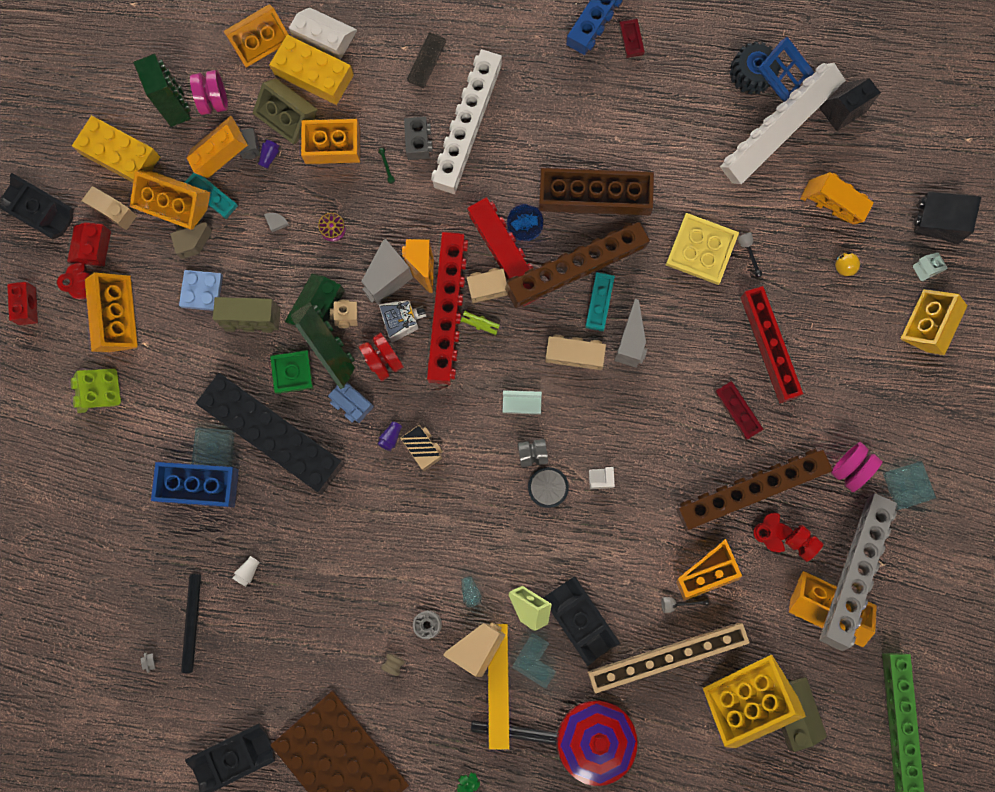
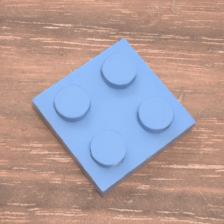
M184 270L179 306L181 308L213 311L214 298L220 297L223 275L221 273Z

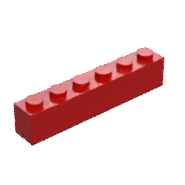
M486 197L467 208L470 219L499 267L504 269L507 280L514 276H523L526 271L533 268L530 263L527 264L524 260L526 256L523 250L515 245L516 239L511 232H507L505 228L507 225L504 219L496 214L497 208L493 201L489 202ZM523 284L526 289L532 288L529 284Z
M761 286L745 291L740 298L779 404L796 399L803 395V391L765 289Z

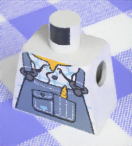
M409 300L379 305L391 342H395L418 330L416 320L426 317L424 307L420 306L412 309Z

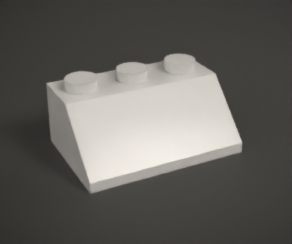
M310 7L298 12L289 27L292 37L339 60L342 59L357 32V29Z

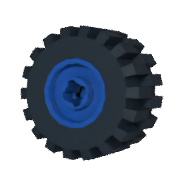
M758 42L748 43L739 50L733 59L729 73L732 76V83L735 82V87L737 89L740 87L742 89L741 92L748 91V94L752 95L755 91V94H760L761 91L764 92L770 87V84L758 70L759 66L772 52L771 49L773 47L770 45L767 47L765 46L766 43L763 42L761 44H758ZM774 60L769 67L778 76L781 67Z

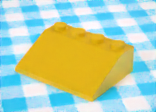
M773 655L767 656L703 688L725 747L738 748L806 717L797 694Z

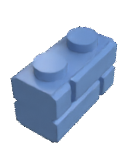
M348 383L341 390L337 385L328 395L332 400L330 404L337 410L342 408L346 412L344 416L352 423L354 420L360 423L374 407Z

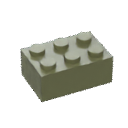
M215 297L213 320L225 331L229 332L243 329L245 332L261 330L265 333H272L273 330H279L281 308L273 299Z

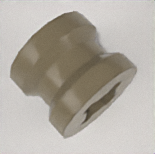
M387 653V660L382 664L381 669L392 675L399 676L400 668L406 661L396 655Z

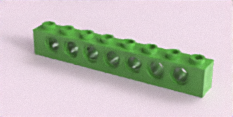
M882 653L895 792H924L911 654Z

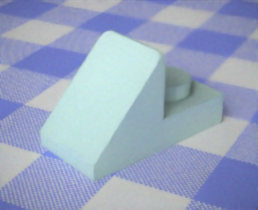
M939 252L926 255L913 265L921 281L948 269Z

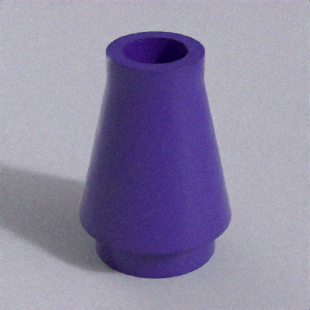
M270 140L262 143L258 165L268 169L279 153L278 149L280 146Z
M392 421L378 438L379 442L377 444L383 449L391 451L396 446L402 426Z

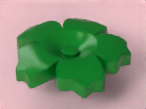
M472 772L469 776H460L458 779L460 784L457 785L458 788L456 790L457 792L476 791L480 787V781L476 774Z

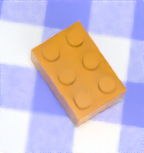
M302 120L301 156L305 164L360 163V126L358 120Z

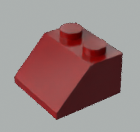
M84 222L74 226L67 262L105 267L111 231L103 224Z

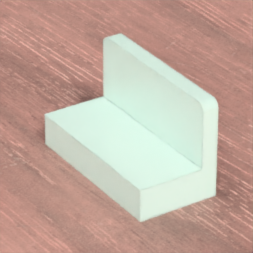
M503 391V413L541 414L542 392Z

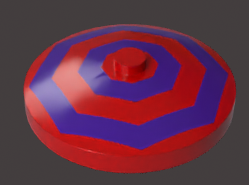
M593 700L575 706L566 714L558 729L556 745L560 761L570 775L582 783L603 786L616 782L628 772L636 757L638 741L635 727L623 710L611 703Z

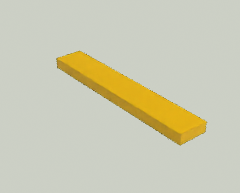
M496 624L502 628L501 632L506 635L488 666L489 749H509L508 624Z

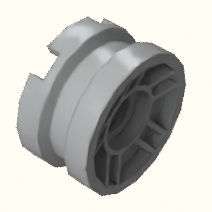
M423 611L413 621L414 633L422 639H430L437 636L442 628L440 616L433 611ZM429 621L431 627L426 629L425 625H423L424 622Z

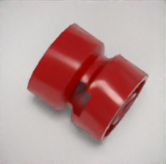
M803 524L797 527L785 541V544L792 550H798V555L805 562L814 558L824 546L820 539L816 536H811V531Z

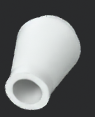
M250 556L234 572L235 575L232 579L246 587L248 583H251L260 562Z

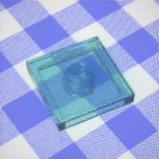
M196 428L191 464L231 467L235 432L232 430Z

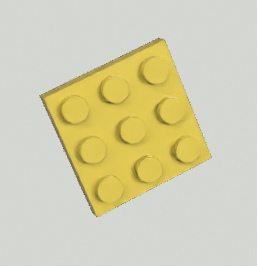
M686 213L666 266L719 285L739 232Z

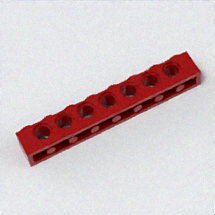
M442 232L427 374L428 383L451 385V381L455 380L456 368H453V361H457L458 350H455V342L459 343L460 332L456 330L457 324H461V313H458L459 306L463 304V295L460 294V290L464 288L465 276H462V270H466L467 258H464V251L468 252V240H465V234ZM452 251L459 253L456 257L449 256ZM450 269L457 270V273L454 275L447 274ZM448 287L455 288V291L451 294L445 292ZM446 305L454 307L450 312H446L443 309ZM445 323L452 325L449 330L442 329V325ZM443 341L450 343L447 349L440 348V344ZM440 360H447L448 365L441 368L438 366V362Z

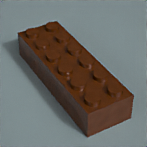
M541 168L539 211L650 216L653 210L654 172Z

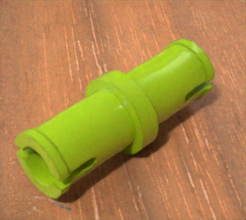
M466 310L464 311L463 315L470 319L462 317L461 322L476 327V330L480 331L481 329L496 336L498 331L491 327L499 329L500 324L485 319V316L481 315L479 317Z

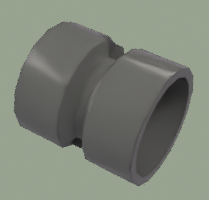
M545 439L534 440L532 444L529 441L518 442L521 467L532 466L533 463L537 465L548 464Z

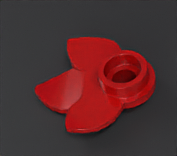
M84 263L70 265L66 273L60 275L57 279L58 288L63 292H69L72 298L78 300L86 299L85 279L91 275L84 272ZM70 280V284L64 285L63 281Z
M779 513L766 515L763 522L757 524L753 529L754 538L758 542L764 543L767 549L772 552H784L785 547L782 540L786 539L793 532L787 525L779 523ZM761 529L765 530L766 535L764 537L760 535Z

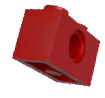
M28 282L7 284L9 320L19 326L38 323L36 287Z

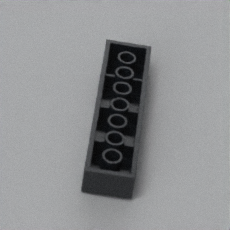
M220 373L216 375L195 403L320 494L325 492L345 464Z

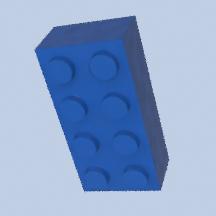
M155 462L151 501L235 508L239 469L234 467Z

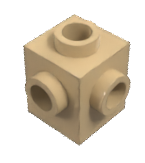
M344 299L334 302V308H330V320H334L335 326L339 328L358 326L357 302H350Z

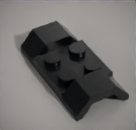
M13 173L10 174L9 187L0 197V209L51 239L62 236L73 221L74 209Z
M575 576L543 597L544 600L552 604L551 613L587 666L591 665L610 649L621 644Z
M259 723L185 759V762L194 772L199 784V792H214L275 762L276 759L268 733Z

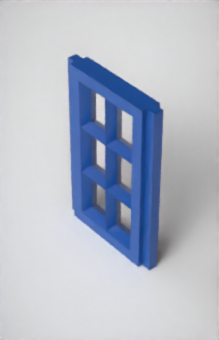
M788 37L781 40L758 69L783 102L790 98L789 95L794 90L801 87V83L806 78L815 73ZM783 50L792 60L787 68L778 57ZM774 60L784 70L779 77L769 67ZM794 64L803 74L798 82L789 71ZM786 74L795 84L790 92L781 82Z

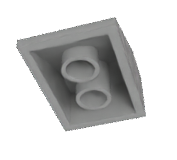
M637 299L634 300L615 357L616 362L636 368L639 363L642 364L648 350L644 348L646 339L640 304Z

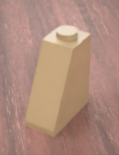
M493 622L491 624L483 623L448 649L443 656L475 677H482L506 634L501 632L502 628Z

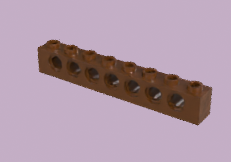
M640 222L635 224L629 223L618 232L614 230L603 239L597 238L586 247L584 245L579 246L573 253H564L553 262L549 260L536 270L531 268L523 276L510 278L505 291L516 309L645 249L650 239ZM622 239H627L629 243H625ZM606 246L612 247L613 251L608 250ZM590 253L595 254L597 258H592ZM573 261H578L581 266L575 265ZM560 268L564 270L565 273L561 274L557 271V269ZM540 276L547 277L548 281H542ZM523 284H529L532 288L526 289Z
M816 448L805 452L806 456L800 459L797 455L788 459V464L783 466L780 463L769 467V472L763 473L761 470L751 474L752 478L747 481L745 478L736 480L732 487L728 488L727 485L721 486L716 489L717 493L709 495V492L699 495L697 496L699 500L693 503L691 500L680 503L681 507L676 510L685 531L832 472L833 469L824 449L818 452ZM804 462L810 464L811 469L809 472L803 468ZM786 469H790L793 472L792 479L786 477ZM768 476H771L775 479L774 486H770L768 484ZM751 483L757 486L756 494L751 493L749 490ZM732 491L739 493L740 498L738 501L732 499ZM714 498L721 500L722 506L720 509L714 507ZM697 505L702 506L704 509L702 516L695 513Z

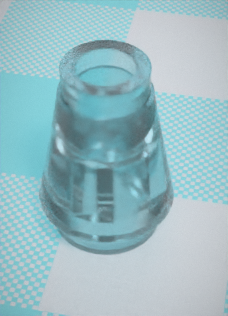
M472 576L461 579L463 603L466 604V607L481 604L482 596Z

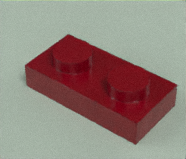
M638 19L621 21L619 28L626 58L644 55L645 50Z

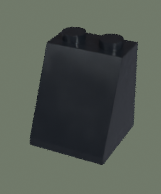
M870 78L845 82L819 109L834 129L838 131L865 114L881 92Z
M928 192L918 202L917 208H919V213L913 221L915 226L914 233L954 244L961 243L974 232L982 197Z

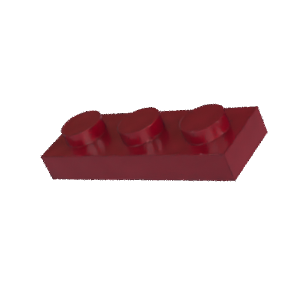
M732 381L714 392L745 440L764 430Z

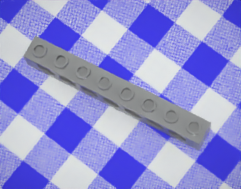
M876 493L866 500L819 641L840 651L851 648L855 643L856 636L854 634L862 622L860 615L867 606L868 599L866 597L874 585L872 579L880 566L878 560L885 551L886 546L884 542L891 533L890 524L897 514V511H895L897 503ZM870 533L874 535L875 540L870 536ZM864 550L868 552L869 557L865 555ZM858 568L863 571V575L859 573ZM852 585L856 587L857 593L853 591ZM846 603L850 605L851 612L847 610ZM840 622L845 625V631L841 629Z

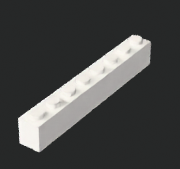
M835 63L819 65L816 68V72L803 81V85L799 89L794 90L786 102L781 103L772 115L764 119L763 124L759 128L751 132L750 137L746 141L738 145L737 150L724 159V163L720 168L732 183L742 184L846 81Z

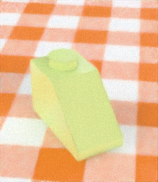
M524 586L509 592L510 600L520 622L534 631L548 625L551 603Z

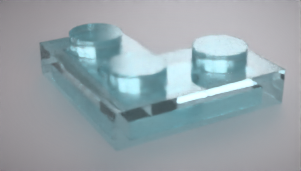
M532 632L512 668L546 689L556 670L540 661L549 642Z

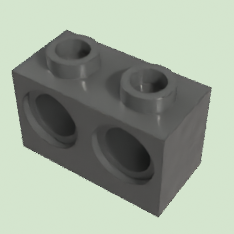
M426 117L404 118L407 159H430L429 152H433L432 140H428V135L431 134V123H427ZM416 128H422L419 132L414 131ZM417 145H423V148L416 149L415 147Z

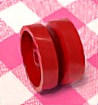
M380 332L373 337V342L378 349L374 351L368 342L363 343L358 348L364 355L363 359L371 371L375 372L381 382L390 377V373L385 365L388 364L393 372H398L404 366Z

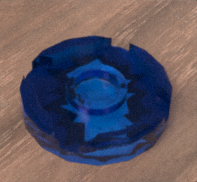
M528 204L518 205L510 211L507 217L508 231L519 241L534 240L543 230L544 219L542 213L534 206L532 207Z

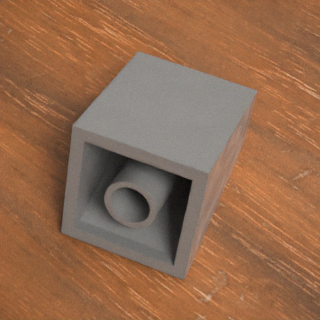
M386 239L382 241L361 281L364 285L362 290L371 303L375 301L377 305L381 304L413 278L410 267Z

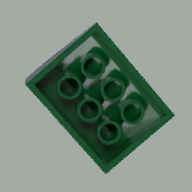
M309 302L291 314L292 320L341 390L345 387L355 369L352 363L355 360L349 351L347 353L344 352L342 349L344 344L338 336L334 337L331 331L334 329L329 322H323L320 317L322 312L318 306H312Z

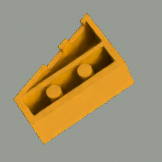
M831 172L809 180L800 198L804 201L809 199L816 202V207L820 209L824 206L832 210V215L853 225L865 221L874 203L868 199L867 195L858 192L851 184L845 183L839 179L837 174Z
M725 539L721 542V544L677 579L676 583L684 601L738 581L742 577L727 540Z

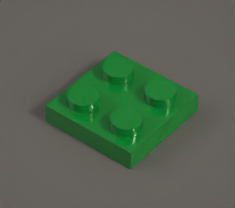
M308 350L270 356L275 394L314 389Z

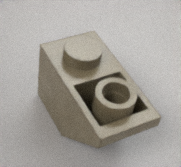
M198 222L192 230L179 228L175 232L170 233L176 255L181 259L200 254L212 233L211 227L206 222Z

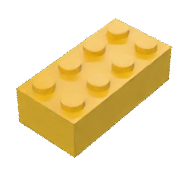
M286 35L269 64L274 75L335 105L338 104L354 76L351 65L290 35Z
M92 115L72 144V147L82 156L132 183L135 171H152L160 159V156L152 147Z

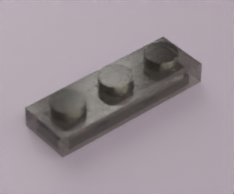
M429 32L407 77L409 83L425 88L446 44L445 38Z

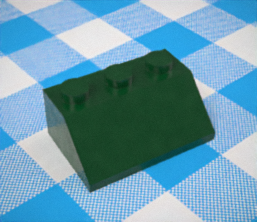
M311 274L287 316L285 323L297 328L291 314L309 302L312 306H318L322 312L320 317L323 322L328 321L330 318V308H334V302H338L345 291L342 285L325 276Z

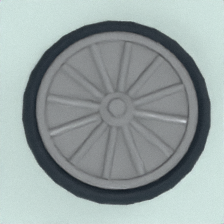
M541 468L534 472L529 479V495L534 503L541 507H556L568 495V480L556 468Z

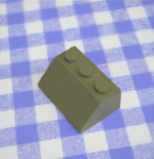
M275 78L262 83L252 114L294 145L301 138L302 120H314L318 109Z
M807 677L789 682L797 694L806 717L781 728L787 748L793 752L812 747L827 737Z

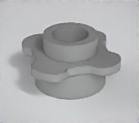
M144 653V657L141 658L142 670L146 669L147 673L155 669L153 653Z

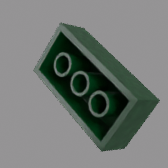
M154 53L134 61V66L147 97L167 123L173 127L190 120L189 112L191 109L188 102L184 100V91L178 85L176 78L172 76L169 68L166 67L163 59L159 60Z

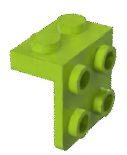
M115 369L76 371L73 378H71V388L75 389L73 406L77 408V413H86L89 408L120 405L118 375Z

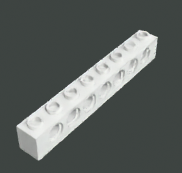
M482 49L479 56H475L473 72L470 71L467 82L469 84L467 88L463 89L462 103L457 105L455 121L452 120L449 128L451 133L449 137L445 138L444 152L439 154L438 168L433 171L431 177L434 188L452 194L456 193L502 66V55ZM481 71H487L488 73H486V74H481L480 72H481ZM476 87H481L482 89H481V90H475L474 88H476ZM470 103L476 104L474 107L468 106ZM465 119L471 120L469 123L462 122ZM459 135L464 136L462 140L456 139ZM452 152L459 153L457 156L450 155ZM451 168L452 172L445 173L444 170Z

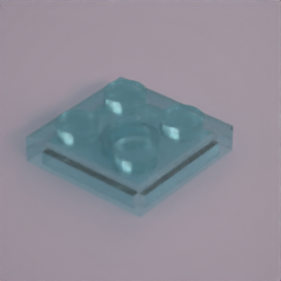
M922 461L883 473L893 502L897 503L896 510L936 498Z

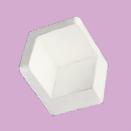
M613 467L589 470L590 489L614 488Z

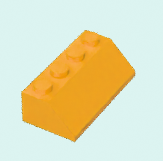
M150 170L135 171L130 207L192 230L208 209L210 192Z
M94 272L85 279L91 352H116L137 348L131 276Z
M803 571L790 599L789 613L823 628L837 587ZM868 602L866 608L862 610L860 615L862 622L855 631L854 636H856L854 644L864 647L875 634L877 605ZM846 603L847 610L851 612L850 605ZM840 622L841 629L845 631V625Z

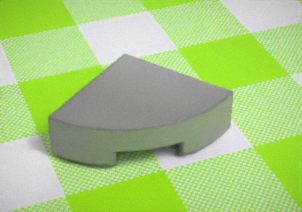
M277 213L264 214L272 232L289 226L286 219Z

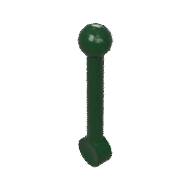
M379 148L378 153L382 156L388 175L387 181L389 184H393L395 179L391 175L385 157V149Z

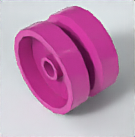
M218 70L207 71L205 77L201 73L190 75L192 95L201 115L212 114L213 108L217 112L228 110L227 95Z
M861 442L847 451L831 472L837 480L846 478L844 486L851 492L861 488L882 464V460L875 454L867 456L869 449Z

